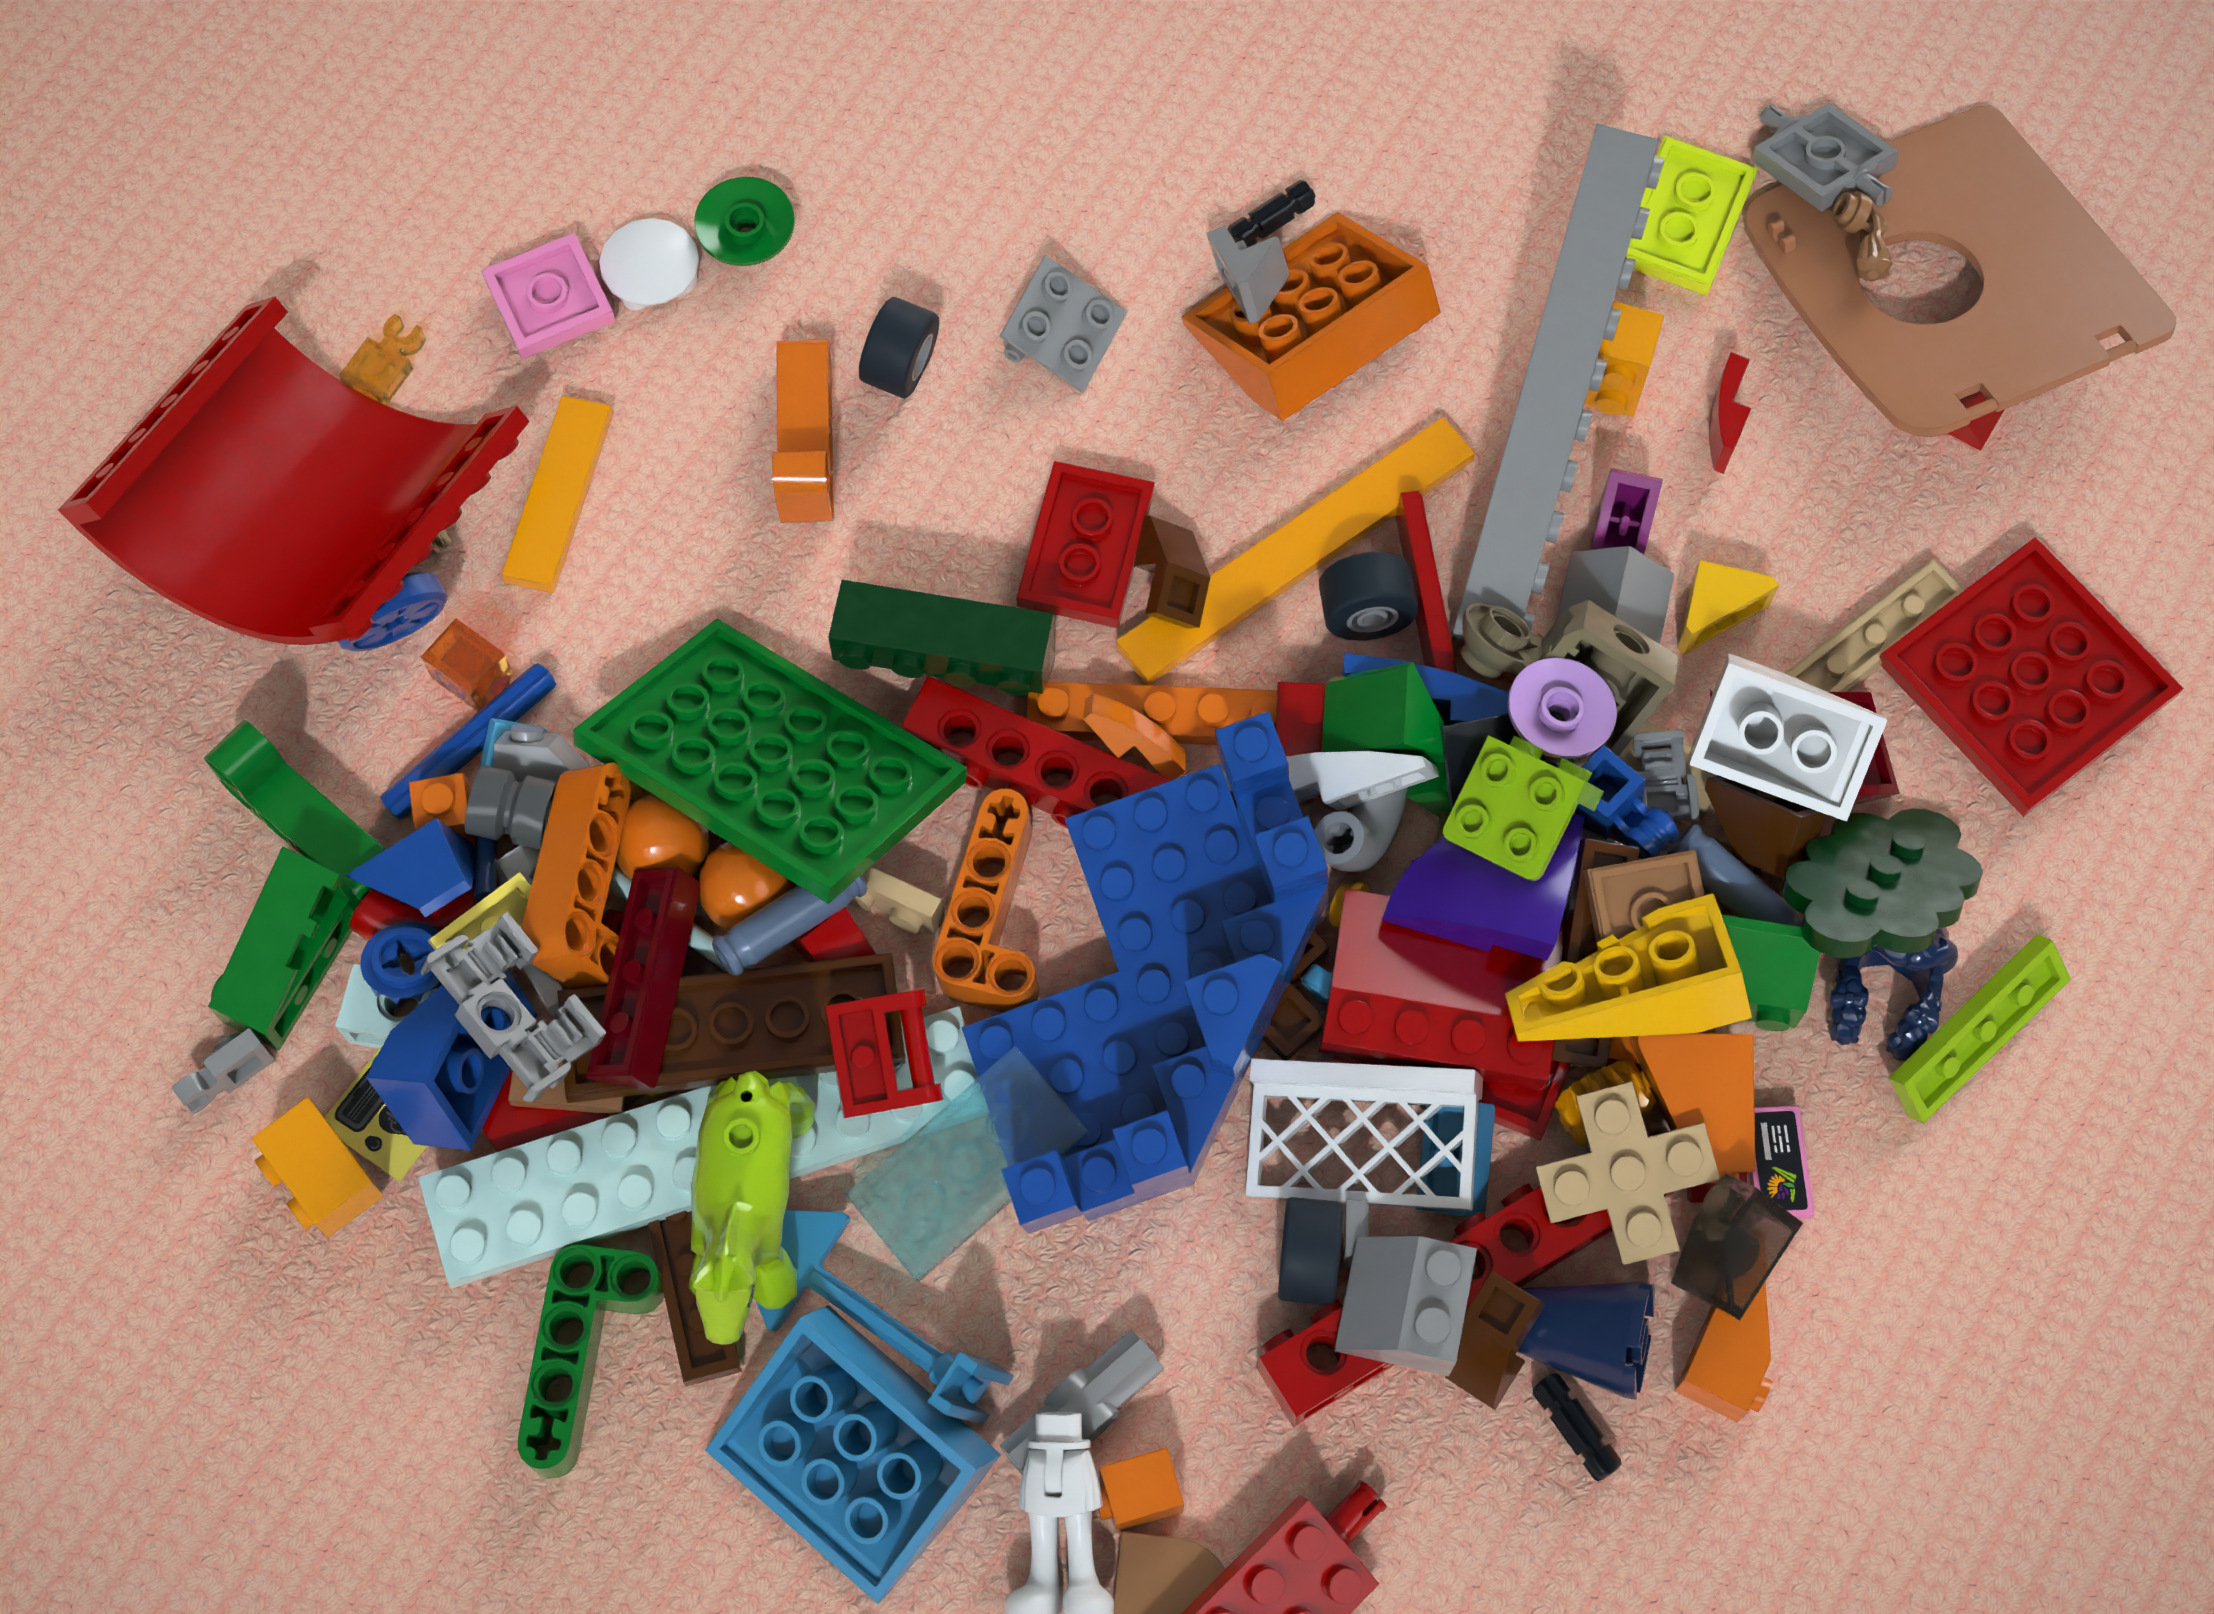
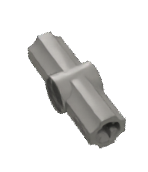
M1131 1330L1125 1336H1122L1107 1352L1105 1351L1086 1370L1080 1368L1065 1378L1044 1400L1045 1406L1037 1413H1082V1439H1088L1091 1443L1117 1419L1121 1413L1119 1409L1163 1372L1164 1367L1147 1344ZM1035 1414L1000 1444L1001 1450L1021 1475L1023 1474L1030 1448H1027L1028 1441L1036 1439Z

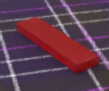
M1419 491L1402 492L1395 518L1403 558L1411 565L1417 594L1418 615L1415 619L1424 665L1457 673L1422 494H1419Z

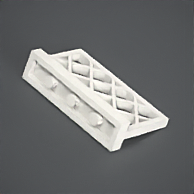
M1251 1059L1250 1082L1254 1083L1246 1183L1247 1197L1285 1200L1290 1197L1338 1201L1340 1203H1346V1199L1366 1200V1204L1472 1211L1479 1100H1482L1483 1077L1476 1070ZM1267 1097L1288 1098L1302 1113L1279 1136L1266 1122ZM1299 1099L1318 1101L1307 1109ZM1331 1101H1344L1358 1118L1333 1139L1314 1116ZM1354 1102L1373 1104L1362 1112ZM1386 1104H1400L1414 1121L1389 1142L1370 1119ZM1410 1105L1429 1107L1422 1114L1418 1115ZM1442 1107L1464 1108L1463 1131L1445 1146L1425 1122ZM1310 1122L1328 1145L1308 1163L1303 1165L1285 1142L1305 1124ZM1365 1125L1384 1148L1359 1169L1340 1146ZM1421 1127L1440 1151L1415 1172L1397 1152L1396 1148ZM1266 1132L1273 1141L1264 1148ZM1462 1144V1158L1460 1162L1452 1152ZM1280 1148L1299 1171L1282 1186L1261 1185L1263 1162ZM1335 1151L1354 1174L1337 1190L1324 1189L1311 1172ZM1391 1154L1410 1178L1393 1193H1382L1378 1191L1366 1175ZM1446 1157L1461 1173L1459 1197L1436 1196L1422 1180ZM1306 1178L1313 1188H1298L1295 1186ZM1361 1181L1370 1192L1350 1190ZM1417 1184L1426 1195L1406 1193Z

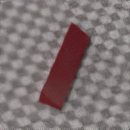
M680 867L634 870L599 1019V1024L606 1031V1035L600 1044L592 1049L586 1078L591 1081L640 1089H655L700 894V882Z

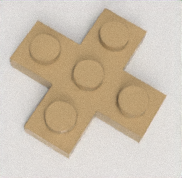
M1632 1082L1575 1096L1590 1152L1535 1166L1550 1223L1607 1209L1622 1265L1680 1251L1664 1194L1720 1180L1705 1123H1698L1648 1137Z

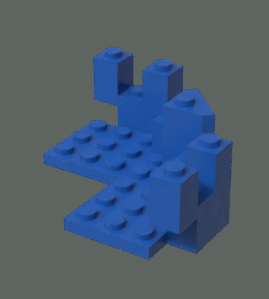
M1269 711L1215 730L1218 754L1234 794L1238 812L1221 766L1217 764L1065 818L1119 972L961 1027L1009 1166L1001 1169L1019 1224L1028 1234L1084 1215L1089 1222L1195 1183L1204 1164L1205 1157L1235 1099L1251 1059H1254L1284 991H1286L1316 923L1319 921L1327 905L1328 867L1308 816L1303 817L1289 780L1288 761Z

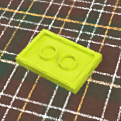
M1664 136L1656 155L1657 157L1665 158L1656 190L1645 187L1640 207L1650 209L1642 240L1631 238L1626 257L1636 260L1633 269L1635 271L1707 296L1758 168Z

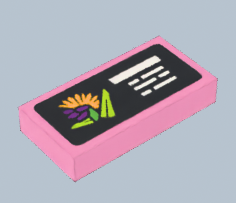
M1799 1105L1754 1108L1755 1172H1748L1754 1222L1811 1219L1815 1213Z

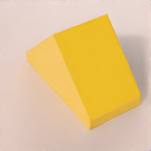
M1699 560L1689 587L1677 646L1678 650L1684 656L1769 608L1779 583L1773 576Z

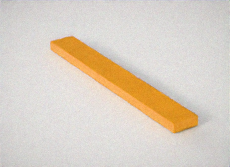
M1444 417L1440 418L1210 576L1200 628L1187 629L1151 616L1117 639L1116 649L1146 685L1152 684L1394 517L1402 492L1419 491V494H1422L1423 497L1472 463L1475 452Z

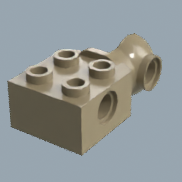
M1590 600L1569 607L1558 618L1543 639L1533 634L1521 617L1505 607L1472 603L1464 611L1462 629L1465 645L1461 649V655L1472 669L1485 677L1496 679L1503 672H1509L1517 677L1528 665L1547 658L1571 659L1597 672L1611 689L1616 702L1617 718L1615 727L1604 745L1617 756L1622 753L1675 686L1679 656ZM1555 711L1550 712L1558 716L1559 721H1565L1563 715H1561L1560 713Z

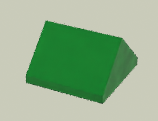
M1413 662L1331 677L1326 682L1321 752L1374 751L1423 756L1433 764L1444 762L1440 726H1445Z

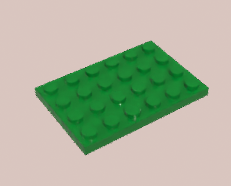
M719 619L711 622L573 729L574 745L604 764L613 762L618 764L624 777L827 904L831 903L966 783L967 767Z

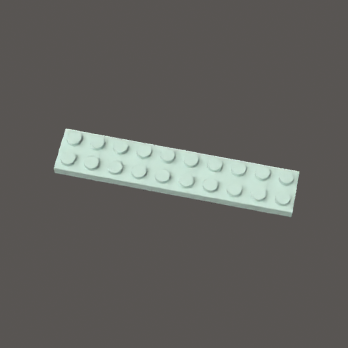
M959 1006L924 1017L935 1084L941 1083L944 1100L843 1118L835 1072L767 1080L769 1087L778 1081L782 1084L790 1081L793 1085L803 1088L815 1103V1122L806 1134L792 1139L789 1179L991 1114L961 1028L966 1026ZM903 1028L905 1063L893 1065L898 1091L913 1088ZM716 1086L698 1088L418 1177L450 1288L453 1289L557 1255L562 1249L570 1245H588L647 1226L648 1223L656 1220H666L665 1217L685 1210L687 1212L692 1211L691 1182L696 1160L698 1131L706 1109L708 1094Z

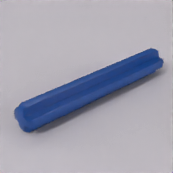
M539 663L533 664L387 789L380 797L385 808L397 819H403L412 811L409 782L452 775L458 772L483 750L490 718L516 722L555 688L556 682L552 674Z

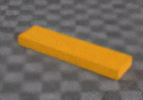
M561 396L501 574L504 583L555 593L613 417L610 405Z

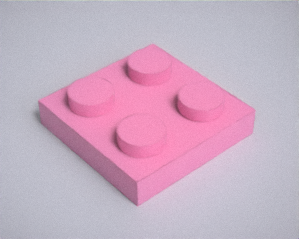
M575 233L481 270L488 289L522 360L615 322L613 311Z

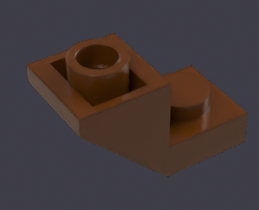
M1150 515L1144 516L1134 567L1154 573L1145 614L1187 629L1200 628L1210 574L1193 531Z
M1491 1271L1465 1314L1457 1361L1449 1377L1445 1376V1378L1496 1410L1525 1363V1360L1517 1356L1516 1352L1546 1304L1499 1274Z

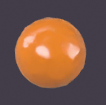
M644 795L628 806L616 861L621 871L631 880L634 870L680 867L689 875L695 877L707 859L710 842L708 829L655 795Z
M725 842L709 854L701 869L699 897L701 905L709 918L724 930L729 931L732 926L794 888L796 884L730 842Z

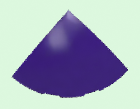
M1573 814L1543 876L1536 881H1530L1447 840L1442 835L1439 841L1410 864L1399 879L1389 898L1382 920L1490 952L1492 945H1496L1548 961L1556 945L1585 816Z

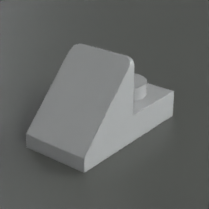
M1225 225L1207 232L1218 273L1249 324L1259 321L1289 276L1280 239L1272 237L1247 248L1243 240L1235 243Z

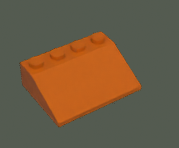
M1337 212L1282 249L1289 270V276L1259 321L1249 324L1227 286L1181 316L1185 327L1253 402L1281 421H1284L1291 415L1301 411L1307 404L1332 387L1339 385L1358 369L1381 356L1383 352L1409 334L1419 330L1424 324L1439 315L1441 311L1428 264Z

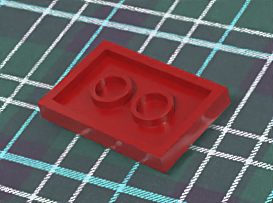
M1054 461L1017 593V606L1119 628L1135 568L1134 561L1144 516L1149 515L1155 492V482Z

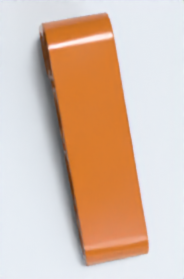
M829 339L777 341V452H773L772 475L779 519L781 523L833 521L832 371Z
M614 762L569 770L560 775L521 929L539 950L531 964L568 989L608 985L619 938L616 933L601 923L631 795L629 779L623 776L618 764Z
M1012 789L992 791L984 798L980 805L932 962L940 989L948 998L1001 1013L1032 1003L1039 998V985L1032 961L1027 955L1019 951L998 946L1032 838L1033 829L1025 798L1019 792ZM1006 822L1003 830V842L1000 839L998 824H1004ZM989 863H998L1004 866L1002 872L993 877H983L978 874L980 869ZM983 912L989 915L987 921L981 926L968 927L962 924L965 917L971 913ZM961 961L973 964L971 972L964 977L953 978L946 974L949 967L954 963ZM1012 974L1021 975L1027 979L1021 988L1014 991H1005L999 987L1001 981L1006 976Z

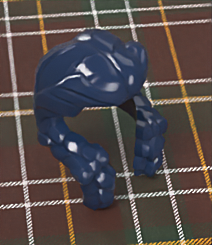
M1937 928L1933 944L1924 951L1910 954L1896 953L1875 946L1863 956L1839 958L1835 965L1836 971L1833 974V990L1830 993V1004L1833 1008L1829 1029L1831 1040L1837 1041L1841 1045L1855 1044L1859 1041L1858 1036L1861 1032L1862 1024L1866 1020L1867 1011L1865 1006H1867L1869 1000L1868 989L1862 984L1860 969L1870 966L1890 965L1894 970L1912 981L1920 1000L1907 1007L1903 1014L1904 1018L1897 1023L1895 1032L1888 1037L1886 1051L1892 1053L1896 1060L1906 1061L1927 1041L1928 1033L1933 1034L1938 1029L1939 1012L1942 1006L1940 999L1944 979L1943 974L1954 968L1958 960L1957 946L1949 939L1947 928Z

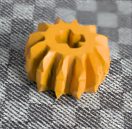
M1616 1061L1609 1066H1603L1583 1079L1572 1083L1571 1087L1561 1092L1555 1107L1561 1116L1559 1120L1567 1134L1570 1133L1576 1144L1588 1145L1575 1096L1632 1082L1642 1117L1648 1115L1650 1110H1652L1656 1102L1650 1091L1652 1087L1644 1073L1639 1072L1634 1061Z

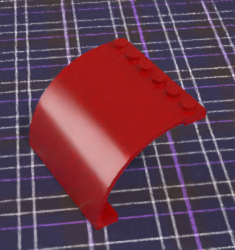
M274 296L246 305L58 511L94 546L133 577L173 603L219 626L243 635L282 644L313 645L346 639L354 641L371 628L374 623L372 615L381 604L391 600L401 591L404 586L402 579L411 567L418 565L431 554L434 548L431 543L437 535L460 518L463 512L460 507L467 498L481 490L491 479L489 471L497 461L507 457L516 449L519 444L517 437L530 421L518 406L486 413L477 424L444 423L416 417L373 400L326 372L275 329V326L284 318L288 311Z

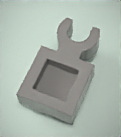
M248 1028L241 1034L234 1033L222 1039L214 1047L213 1054L202 1061L205 1065L204 1068L183 1077L171 1088L183 1105L187 1106L195 1114L208 1106L221 1091L225 1089L228 1093H231L276 1060L263 1042Z

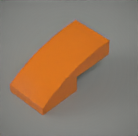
M1094 693L1085 699L1083 720L1117 758L1133 746H1136L1161 776L1175 780L1186 772V751L1159 725L1129 706Z

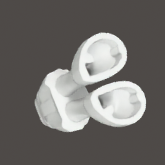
M1035 1413L1036 1439L1028 1441L1027 1448H1030L1023 1469L1019 1493V1507L1028 1512L1032 1550L1031 1567L1025 1585L1013 1590L1006 1596L1004 1601L1005 1614H1061L1062 1608L1063 1614H1114V1601L1109 1592L1100 1585L1093 1560L1092 1511L1101 1508L1103 1500L1090 1450H1083L1090 1448L1091 1444L1090 1440L1082 1439V1413ZM1059 1517H1064L1068 1547V1587L1063 1597L1059 1582L1057 1557Z

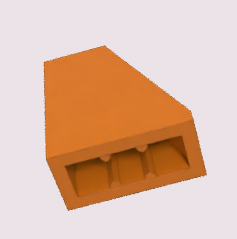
M1690 1033L1631 1036V1047L1644 1075L1652 1087L1651 1090L1670 1131L1698 1123H1705L1720 1180L1708 1183H1739V1172H1755L1754 1034Z

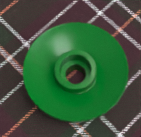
M737 177L717 184L703 196L695 212L694 226L701 246L713 258L729 265L750 266L768 261L785 248L794 231L795 216L789 198L778 186L761 178ZM745 227L753 228V230L749 232H739L741 229Z

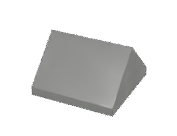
M1631 546L1571 552L1557 620L1569 607L1590 600L1660 644L1674 573Z

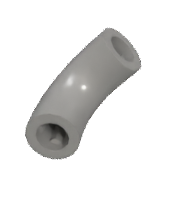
M1408 787L1349 807L1347 812H1333L1324 816L1316 825L1314 833L1325 862L1335 869L1349 872H1362L1377 863L1388 851L1397 834L1406 804Z

